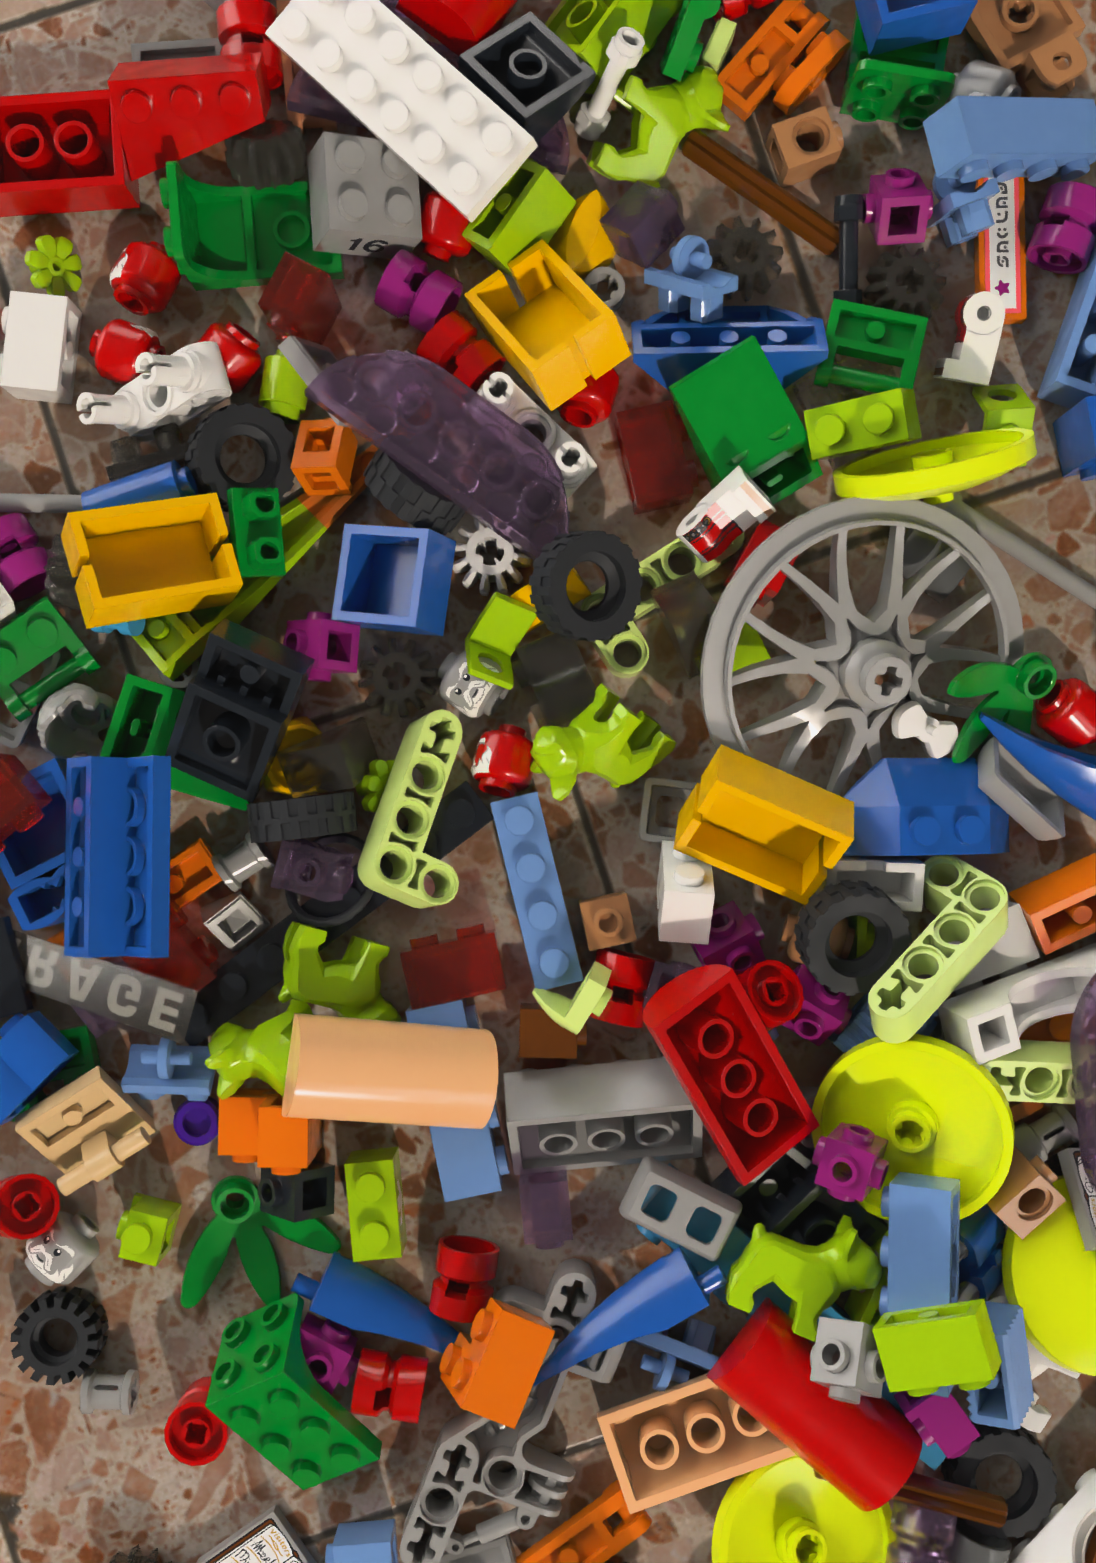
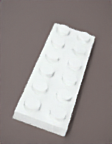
M291 0L265 32L268 38L471 223L538 147L533 136L379 0Z

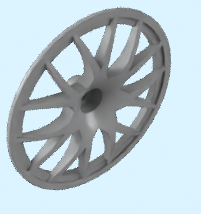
M852 497L821 505L797 516L773 532L753 550L726 586L711 617L704 641L700 666V694L704 719L716 751L722 744L754 758L745 741L795 726L778 766L779 770L791 774L798 759L812 738L829 721L843 719L846 727L826 788L827 791L840 796L861 751L870 769L883 758L880 750L879 729L888 717L894 714L896 709L902 704L909 701H917L926 712L968 718L975 709L974 707L947 702L921 693L918 678L929 664L948 660L1003 662L1013 666L1023 657L1024 635L1022 616L1018 598L1009 574L994 550L969 525L949 512L919 500L883 501ZM875 525L890 526L877 602L864 616L857 611L849 587L847 531ZM905 527L930 534L950 547L924 565L903 584ZM833 535L830 552L828 595L805 575L791 566L789 562L812 545ZM962 556L974 570L984 589L934 624L915 635L910 634L908 617L920 595L943 570L958 557ZM779 571L795 583L822 613L825 619L826 639L802 643L781 634L750 613L751 608L763 589ZM989 602L991 603L997 626L998 654L968 647L943 644ZM745 622L761 635L788 652V654L760 661L732 672L736 647ZM886 671L891 673L887 682H883L881 686L875 683L877 674L883 675ZM779 674H808L816 680L805 698L741 729L739 728L735 715L732 686ZM992 733L985 738L968 758H975L978 762L979 752L986 742L993 737ZM918 739L928 758H932L927 753L924 742Z

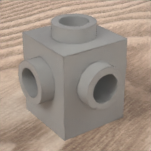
M819 1317L816 1342L810 1353V1365L812 1368L810 1380L829 1388V1398L852 1404H860L861 1395L881 1398L882 1387L886 1378L874 1338L873 1326L865 1322Z

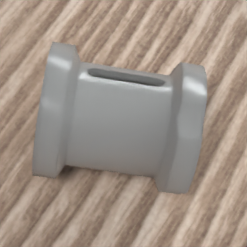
M250 831L245 834V841L224 855L217 853L211 857L217 873L234 892L242 888L243 881L262 868L271 869L276 865L274 857L265 843H251Z
M88 1368L83 1376L80 1390L81 1413L92 1414L95 1409L121 1410L123 1415H133L137 1406L140 1389L138 1370L129 1369L126 1374H99L98 1369Z

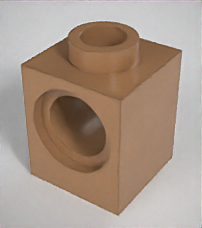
M826 105L772 124L765 148L780 187L785 188L832 171L844 147V139L838 122L831 121ZM809 141L815 145L817 151H804L797 142Z
M625 891L578 900L589 951L637 941L629 901Z
M1014 1146L1012 1162L1006 1179L987 1205L995 1215L1023 1240L1061 1206L1066 1199L1052 1184L1059 1178L1038 1155L1029 1160Z

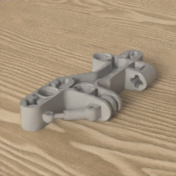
M567 1259L560 1263L554 1271L545 1296L521 1286L509 1285L498 1290L493 1297L541 1317L555 1330L543 1363L572 1330L592 1312L597 1295L594 1272L590 1265L581 1259ZM575 1280L581 1281L582 1288L577 1287L571 1298L570 1308L566 1305V1286H572ZM627 1342L597 1353L536 1386H532L515 1429L467 1410L445 1423L439 1433L405 1519L399 1549L402 1562L439 1563L444 1551L452 1555H459L463 1552L464 1546L480 1540L481 1544H485L518 1529H531L540 1515L546 1517L559 1516L562 1509V1504L559 1500L565 1498L568 1490L566 1483L573 1481L576 1473L575 1468L565 1459L527 1442V1440L546 1427L568 1371L601 1383H611ZM458 1444L463 1445L457 1458L456 1466L450 1463L451 1451H454ZM504 1460L512 1463L515 1468L503 1473L495 1470L492 1465L497 1461ZM525 1470L531 1471L528 1482L524 1481ZM436 1488H444L452 1496L447 1499H437L430 1491ZM471 1491H479L516 1506L512 1510L476 1524V1530L463 1536L460 1533L453 1532L465 1498ZM427 1522L432 1525L431 1535L426 1537L425 1542L419 1541Z

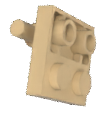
M99 1065L14 1118L16 1132L65 1174L56 1181L59 1190L65 1196L70 1195L92 1180L99 1182L125 1166V1159L151 1144L150 1135L156 1132L154 1119L128 1093H123L122 1088Z

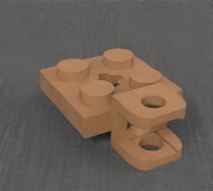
M978 0L965 25V28L988 63L1010 69L1014 73L1019 71L1016 80L1027 97L1064 98L1074 89V78L1083 74L1087 67L1085 52L1076 39L1080 37L1086 25L1070 0ZM1013 8L1017 13L1025 11L1028 16L1024 23L1012 21L1009 18V9ZM1065 58L1068 60L1069 66L1065 62ZM1041 81L1049 88L1055 90L1049 91L1044 89L1041 85Z

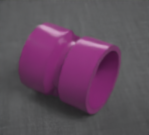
M1058 182L1051 185L1046 193L1039 213L1040 223L1036 224L1026 256L1030 262L1043 270L1058 274H1077L1086 269L1096 242L1094 236L1096 234V188L1080 182Z
M401 249L386 267L379 281L374 302L376 306L397 318L409 316L410 326L426 335L442 317L451 311H455L462 294L463 283L441 270H435L430 273L428 262L405 249Z
M11 513L0 517V583L14 603L26 600L40 593L53 584L60 576V570L47 549L36 547L39 542V536L27 517L22 513Z

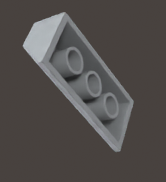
M664 1056L633 1061L621 1059L612 1063L592 1065L571 1064L566 1067L540 1070L527 1068L518 1072L503 1073L506 1123L514 1175L641 1163L642 1159L646 1156L653 1157L659 1161L702 1157L703 1122Z

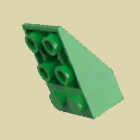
M749 336L668 387L712 489L739 465L762 489L774 505L823 475L818 460H812L807 431L755 336Z
M127 673L100 756L123 758L151 755L165 756L185 692ZM171 767L172 790L247 811L246 804H250L249 801Z

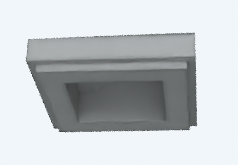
M241 891L208 903L200 909L203 924L233 954L271 925L269 920Z

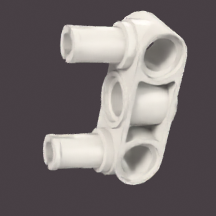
M203 341L187 345L171 355H160L150 352L141 353L136 359L135 370L136 373L143 374L121 387L114 395L83 392L77 399L76 407L77 411L92 412V414L82 413L79 415L83 424L115 425L118 429L128 432L130 440L146 442L162 438L194 418L199 417L207 410L230 397L232 389L219 345L215 342Z
M503 372L491 374L489 380H486L480 386L477 395L465 406L471 417L515 460L558 487L559 500L562 502H566L597 469V464L583 446L567 434L513 382L509 375ZM533 427L541 431L544 436V442L535 448L526 447L519 440L518 434L524 428Z

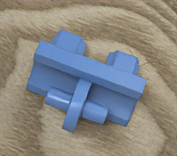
M936 173L934 174L932 181L933 192L940 202L933 207L932 217L927 221V228L940 225L946 248L969 241L978 236L979 232L995 224L988 200L1000 192L996 177L987 180L975 189L976 181L961 183L959 178L937 179Z
M686 235L680 239L676 246L671 248L669 256L672 262L667 268L663 270L652 267L644 269V283L658 287L659 310L668 313H679L690 309V320L700 323H707L722 318L723 295L738 290V275L710 268L713 259L709 255V246L705 239L696 235Z
M162 1036L159 1045L131 1044L127 1069L121 1081L123 1093H138L140 1099L158 1100L165 1094L184 1095L188 1101H206L208 1096L211 1095L215 1070L209 1069L205 1065V1060L210 1057L208 1046L177 1045L174 1036Z
M689 1318L682 1342L668 1337L669 1329L631 1340L633 1343L661 1353L659 1359L644 1354L640 1363L641 1369L654 1373V1390L665 1391L670 1380L677 1383L688 1381L690 1372L675 1366L676 1359L702 1370H711L719 1359L718 1356L712 1354L716 1334L715 1326Z

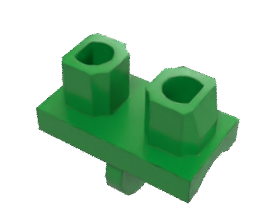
M278 488L228 489L227 499L230 521L228 539L229 543H232L241 578L285 576L286 568Z

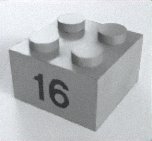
M323 131L307 156L313 251L392 259L401 249L411 252L423 239L418 174L379 139Z

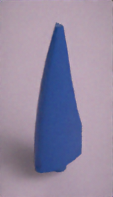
M981 712L979 716L981 722L1030 774L1057 796L1096 821V755L1075 751L1037 738Z
M680 1246L666 1256H662L614 1291L572 1330L540 1367L533 1387L597 1353L645 1335L668 1330L710 1305V1293L728 1283L722 1268L718 1264L699 1275Z
M336 1251L331 1256L320 1281L298 1272L290 1289L291 1292L310 1300L309 1311L352 1330L371 1332L409 1341L444 1353L448 1344L455 1343L459 1334L443 1318L432 1314L428 1306L403 1288L358 1262H353V1259L344 1257Z

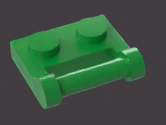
M721 0L683 1L659 64L662 74L681 81L685 70L693 73L704 45L701 42V38H698L704 20L716 15L720 9Z
M833 298L825 331L829 349L828 358L817 366L813 385L827 388L828 384H834L872 393H880L896 388L913 389L928 317ZM839 354L901 367L899 378L834 364L835 355Z
M47 595L0 626V698L19 722L33 715L31 709L46 700L54 692L62 689L86 672L90 675L101 667L95 656ZM64 646L70 650L74 657L19 694L11 684Z

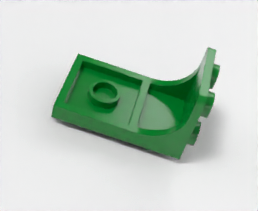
M856 9L839 113L851 115L855 120L861 122L883 120L898 123L902 128L909 130L924 128L923 121L944 106L954 89L956 76L951 72L944 71L949 37L869 56Z
M177 160L166 161V177L160 178L159 181L161 200L164 208L169 209L170 226H164L163 228L165 249L168 257H174L180 275H186L196 291L345 279L343 254L313 251L309 181L236 187L215 186L196 181L187 176Z
M293 1293L282 1299L272 1301L268 1305L247 1315L237 1317L225 1327L221 1337L222 1340L215 1368L211 1376V1384L205 1407L302 1490H305L379 1460L382 1441L333 1398L312 1375L306 1363L300 1339V1323L304 1299L297 1293Z

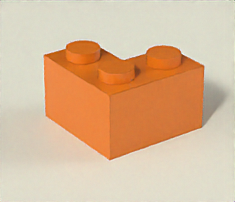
M239 1088L232 1096L224 1100L219 1098L218 1155H232V1161L237 1163L257 1162L258 1168H271V1173L275 1175H296L301 1173V1168H308L322 1147L323 1120L283 1117L281 1115L283 1097L274 1089Z
M490 1297L486 1309L482 1308L476 1314L470 1335L459 1331L455 1343H450L446 1347L440 1361L439 1369L442 1372L440 1378L460 1408L515 1429L553 1339L555 1330L541 1317Z

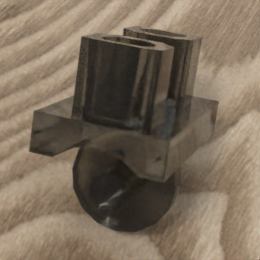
M172 422L154 429L153 433L159 451L143 455L140 442L135 436H126L111 441L110 448L113 465L106 467L109 480L112 482L172 460L177 461L181 467L187 466L189 468L188 462H185V452L188 451L189 444L180 426Z

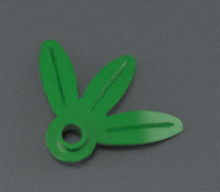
M1032 652L1020 658L1013 666L1003 662H981L966 668L952 679L947 689V694L963 698L991 693L973 710L963 725L953 749V763L964 762L991 733L979 719L981 712L999 720L1003 718V722L1030 734L1033 700L1047 695L1057 680V671L1049 657L1041 652Z
M228 1176L219 1181L212 1191L211 1206L216 1215L204 1228L189 1255L182 1279L180 1303L184 1308L188 1309L198 1304L219 1273L233 1237L236 1238L239 1256L253 1288L266 1305L281 1299V1275L274 1247L263 1226L290 1241L328 1254L334 1253V1251L338 1252L341 1249V1240L319 1218L294 1223L260 1211V1199L256 1184L245 1176ZM230 1193H240L244 1195V1198L238 1202H233L227 1198V1195Z

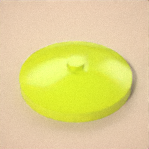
M1024 428L983 430L919 441L873 453L848 462L832 472L835 492L838 496L845 498L859 497L883 501L923 499L925 503L930 505L949 502L954 499V492L972 488L1000 477L1037 455L1035 434L1033 430Z
M914 1034L909 1040L898 1044L887 1043L878 1037L866 1040L846 1051L834 1062L824 1076L814 1099L812 1112L820 1125L811 1132L814 1148L821 1136L827 1137L841 1122L863 1126L871 1130L874 1135L888 1140L883 1159L889 1161V1167L881 1189L873 1188L863 1202L856 1200L868 1213L889 1221V1217H883L881 1214L884 1186H889V1183L899 1172L960 1179V1219L973 1214L987 1204L998 1192L1009 1172L1015 1136L1013 1116L1007 1098L996 1079L982 1064H977L969 1053L944 1040L920 1034Z
M1063 1175L1059 1176L1052 1183L1066 1199L1061 1206L1023 1240L1009 1227L1007 1228L1002 1250L1003 1285L1008 1304L1019 1305L1023 1308L1026 1337L1040 1353L1065 1369L1084 1375L1096 1376V1250L1085 1251Z
M798 1455L735 1477L727 1489L716 1515L712 1534V1563H896L897 1534L893 1513L889 1502L873 1511L866 1512L860 1510L828 1481L817 1479L813 1468Z

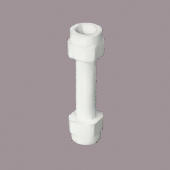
M621 27L618 29L616 36L612 37L606 49V55L610 59L591 100L581 103L575 116V131L586 140H597L601 133L605 131L611 119L607 109L627 69L637 66L643 54L644 38L633 28Z

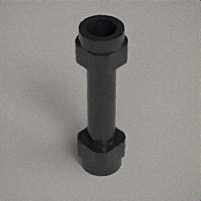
M845 194L834 197V223L839 224V290L833 291V298L863 304V290L858 289V223L864 222V195Z

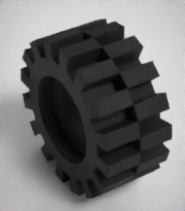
M59 1286L52 1293L49 1289L35 1299L17 1318L14 1324L17 1328L11 1333L10 1342H18V1344L11 1352L14 1359L23 1356L24 1360L18 1366L23 1373L29 1367L35 1370L30 1379L38 1382L45 1375L47 1376L46 1385L54 1386L60 1378L62 1379V1384L69 1383L76 1375L79 1378L100 1355L101 1349L106 1345L108 1336H103V1334L108 1330L109 1326L108 1320H100V1317L105 1313L102 1304L95 1309L91 1305L96 1299L91 1293L82 1298L80 1297L82 1289L75 1286L69 1292H66V1286ZM54 1318L68 1321L77 1333L75 1347L65 1352L53 1349L46 1342L43 1334L47 1321Z

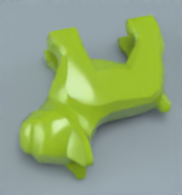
M700 65L695 67L693 73L686 71L681 81L646 88L640 78L631 74L630 76L624 74L613 99L633 114L630 146L616 151L615 147L610 144L594 141L586 163L596 172L610 180H625L641 185L653 194H659L661 192L659 181L666 174L678 144L686 132L703 128L728 132L731 125L725 120L721 112L724 88L718 81L717 72L714 68Z
M601 683L595 690L594 701L573 719L568 727L561 728L544 725L538 730L530 751L534 759L530 765V771L533 773H544L550 778L553 798L557 801H562L570 794L576 782L577 774L583 772L597 774L609 781L613 788L631 784L669 755L677 743L669 734L663 733L660 730L661 726L642 710L636 715L621 703L615 707L620 697L612 689ZM613 710L612 716L608 719L607 717L609 716V714H610L611 711Z
M292 921L285 934L282 947L285 959L283 965L284 985L278 995L281 1003L295 999L330 1008L337 1013L338 1017L401 1022V1016L391 1002L385 1000L380 993L379 963L388 956L389 946L352 936L342 960L322 962L318 953V947L325 942L327 931Z
M295 999L290 1000V1004L285 1012L259 1024L255 1029H245L240 1025L227 1022L216 1030L211 1041L207 1044L210 1057L205 1060V1065L209 1069L216 1070L219 1074L217 1087L219 1098L224 1100L232 1096L248 1078H259L268 1083L282 1097L284 1096L294 1013L313 1015L311 1007L307 1002Z
M846 1215L842 1216L833 1237L818 1246L801 1244L776 1233L766 1232L765 1226L762 1223H757L754 1225L751 1241L746 1245L741 1256L731 1264L727 1274L728 1283H726L724 1294H726L725 1299L728 1305L750 1313L754 1305L753 1293L773 1281L791 1298L788 1315L794 1319L791 1328L793 1333L816 1342L817 1319L822 1312L833 1305L841 1292L851 1289L860 1291L876 1288L880 1283L883 1267L873 1249L858 1237V1230L853 1228L851 1217Z

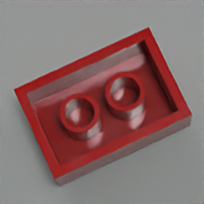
M109 89L0 96V217L140 208L139 180L131 181Z

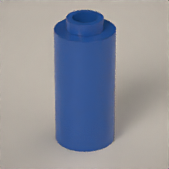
M172 460L84 491L81 494V503L83 510L179 498L197 495L198 487L191 470L187 466L181 467L177 461Z

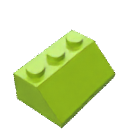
M562 0L545 22V25L596 72L595 80L584 92L594 94L610 60L606 55V49L612 37L616 36L618 29L630 27L637 30L643 36L645 44L642 58L655 46L657 36L670 18L679 13L684 0ZM634 68L627 69L625 74L629 75Z

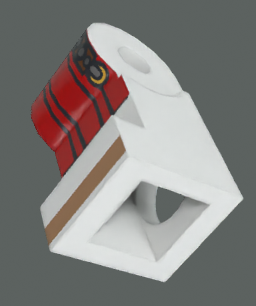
M990 291L978 292L965 297L958 304L955 311V322L958 331L951 358L937 359L933 378L976 386H989L1005 319V306L1003 300L997 294Z
M738 465L696 504V507L681 521L677 527L676 536L703 563L710 562L721 555L732 541L757 520L761 524L776 509L762 489Z

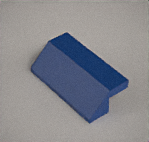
M151 755L130 758L85 756L67 758L64 956L82 958L118 956L141 958L169 957L171 756Z

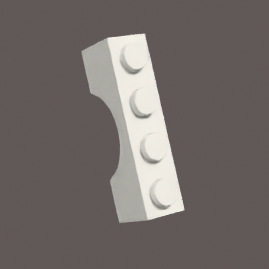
M1096 942L945 1000L938 1008L945 1041L966 1051L977 1064L981 1065L1021 1049L1019 1040L1021 1034L1037 1022L1063 1014L1096 1013Z
M1095 1468L1088 1470L1079 1478L1075 1485L1077 1493L1065 1506L1063 1503H1059L1051 1509L1048 1518L1042 1520V1524L1045 1527L1033 1540L1026 1538L1013 1549L1009 1556L1012 1561L1011 1563H1085L1086 1543L1092 1529L1096 1525Z

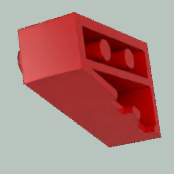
M263 52L118 63L107 80L131 181L165 167L166 161H179L265 122L272 103Z

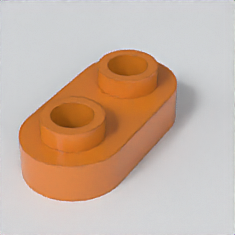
M834 29L828 35L824 31L820 32L804 53L806 58L797 68L789 65L775 81L772 87L776 92L773 104L786 116L791 115L837 67L849 50L851 41L838 29Z

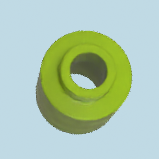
M277 349L275 355L265 357L258 403L269 409L270 413L275 417L279 416L285 422L284 424H298L300 414L306 412L309 387L280 349Z

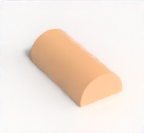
M294 1013L281 1115L290 1118L483 1129L491 1117L498 1087L499 1062L495 1038L487 1029Z
M708 1373L692 1378L687 1382L667 1387L665 1391H656L597 1412V1420L630 1514L784 1460L796 1454L706 1376Z

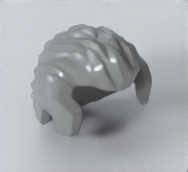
M79 683L70 684L54 692L43 703L37 719V730L41 747L44 748L45 752L61 759L72 758L74 755L81 753L88 756H100L104 742L100 740L98 732L110 726L117 701L104 693L96 692L91 687Z

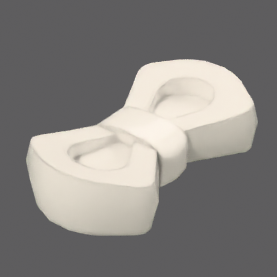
M909 701L902 704L892 716L891 726L893 735L899 739L916 737L924 742L930 757L938 759L954 749L958 738L956 724L951 721H938L926 715L922 706L917 701Z

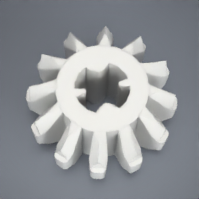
M498 514L493 515L491 527L487 528L484 527L481 516L474 517V525L477 530L475 533H472L464 526L458 529L459 536L467 544L456 543L455 555L464 558L453 563L454 573L469 571L462 581L463 586L467 589L480 579V594L482 596H488L490 583L497 582L499 593L506 594L508 592L507 584L504 580L506 577L516 584H520L523 581V576L514 566L522 568L530 566V557L519 554V552L529 547L528 538L520 537L513 539L519 530V526L515 522L508 524L503 531L500 530L502 524L501 516ZM487 546H496L498 555L502 556V559L499 561L497 558H494L495 565H485L483 556L479 552L483 550L487 553Z

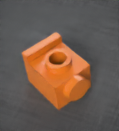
M332 418L301 420L290 469L308 496L352 494L353 485L350 479L358 441L351 428L337 425Z

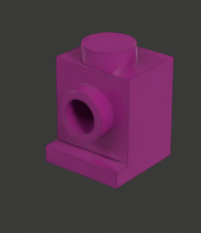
M899 1391L893 1395L925 1444L929 1447L936 1442L948 1459L963 1455L971 1447L972 1441L981 1436L951 1393L948 1398L930 1394L913 1397L909 1396L907 1391Z

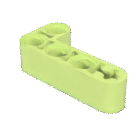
M744 532L733 540L721 555L708 563H703L679 538L639 562L641 567L639 568L640 577L652 585L653 597L649 600L641 601L640 605H637L634 612L636 615L631 622L629 621L624 626L625 629L621 633L613 634L610 639L604 641H590L607 669L613 675L619 678L634 677L643 670L649 659L648 644L634 621L728 562L741 548L744 541ZM675 554L686 555L692 562L693 571L687 575L675 574L668 565V558ZM605 585L585 598L580 610L587 611L592 606L599 604L604 597ZM623 643L633 645L639 652V662L632 667L619 665L613 656L614 649Z
M443 709L428 713L416 719L407 727L357 867L358 876L363 885L375 892L419 909L449 903L456 896L459 887L458 876L453 867L446 862L423 853L463 734L462 726L457 716ZM413 768L419 770L423 775V788L418 787L413 781ZM398 811L402 812L408 819L409 826L406 833L400 830L397 825L396 817ZM383 855L389 858L393 866V873L390 879L384 876L380 868V861ZM426 874L434 881L435 890L432 897L424 889L423 882Z
M935 855L925 861L923 899L926 908L937 917L873 985L868 994L873 1031L880 1040L887 1043L898 1044L913 1037L999 941L1008 928V892L1005 886L958 857ZM989 908V909H992V910L981 911V910H979V909ZM960 941V942H963V943H960V944H957V945H956V944H949L948 942ZM923 974L932 976L931 978L927 979L917 978V976Z
M1020 1040L1021 1049L982 1064L996 1079L1007 1101L1080 1104L1083 1118L1096 1132V1044Z

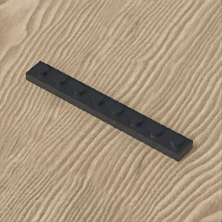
M467 781L440 800L423 853L441 860L494 819L493 814ZM409 824L402 829L404 833L408 831ZM383 855L380 861V868L384 876L390 879L393 873V866L389 858ZM358 863L309 899L301 908L312 916L323 918L336 916L348 910L357 902L366 887L359 879ZM374 891L370 901L363 910L351 920L333 927H316L317 929L327 931L325 942L318 947V953L390 899V897ZM293 912L187 992L182 1003L175 1001L169 1006L179 1010L177 1018L167 1015V1017L176 1025V1029L189 1046H197L222 1024L227 1023L284 979L283 965L285 958L282 947L285 934L292 921L303 923L295 917Z

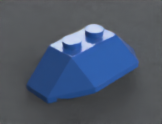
M769 305L723 306V317L707 323L690 320V309L679 313L662 311L653 314L645 321L639 319L631 322L633 362L669 392L668 387L751 335L756 337L783 389H786L828 358L829 349L823 319L813 316L806 319L796 312Z
M881 758L843 796V798L854 802V840L842 856L970 855L1010 852L1009 814L978 787V762L975 758H967L961 763H953L952 758Z

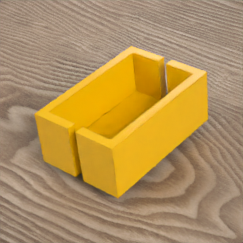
M541 239L507 263L526 303L521 308L504 274L500 270H497L469 290L464 296L487 338L552 412L587 387L584 379L591 375L597 380L628 358L631 352L615 313Z
M217 492L67 513L60 536L72 577H78L75 590L86 629L229 605L243 586V581L232 543L223 544L229 533ZM215 555L213 561H211L210 556Z
M721 744L702 774L701 784L697 783L679 811L673 849L806 905L809 902L808 899L826 879L827 868H834L854 840V802Z

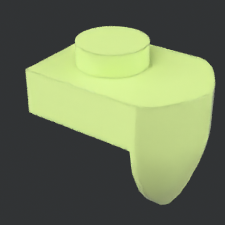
M595 961L573 999L538 988H534L532 994L541 1008L554 1022L577 1035L590 1014L593 1013L599 1017L609 1002L613 990L607 988V984L612 970Z

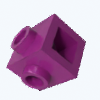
M893 168L886 171V174L870 175L869 193L863 194L864 222L862 223L868 225L876 244L899 245L925 242L927 221L931 219L933 213V193L931 189H927L919 173L907 168Z
M307 612L306 620L287 621L283 645L315 659L308 677L309 681L331 682L332 674L357 673L360 625L331 620L332 613Z
M733 900L713 910L708 945L690 943L702 966L711 964L726 965L733 968L736 975L766 960L759 941L765 938L761 926L751 912L744 916Z
M799 964L793 971L798 976L803 987V1005L801 1011L794 1019L782 1025L802 1038L820 1046L832 1033L839 1035L847 1026L852 1015V1010L848 1008L851 996H846L843 992H838L837 994L830 991L825 984L822 986L814 978L804 964Z
M841 1122L827 1137L821 1136L817 1142L812 1157V1164L819 1166L814 1183L827 1188V1193L836 1199L846 1202H854L855 1200L863 1202L873 1188L880 1190L884 1183L889 1167V1161L883 1159L888 1140L874 1135L871 1130L863 1126Z
M307 1312L300 1326L303 1354L316 1381L332 1395L337 1383L344 1387L347 1386L359 1362V1359L352 1355L358 1338L351 1335L348 1327L330 1319L324 1321Z

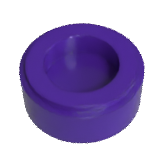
M209 1096L206 1101H188L187 1099L176 1110L173 1120L174 1129L178 1137L183 1142L193 1146H201L211 1142L218 1135L219 1103Z

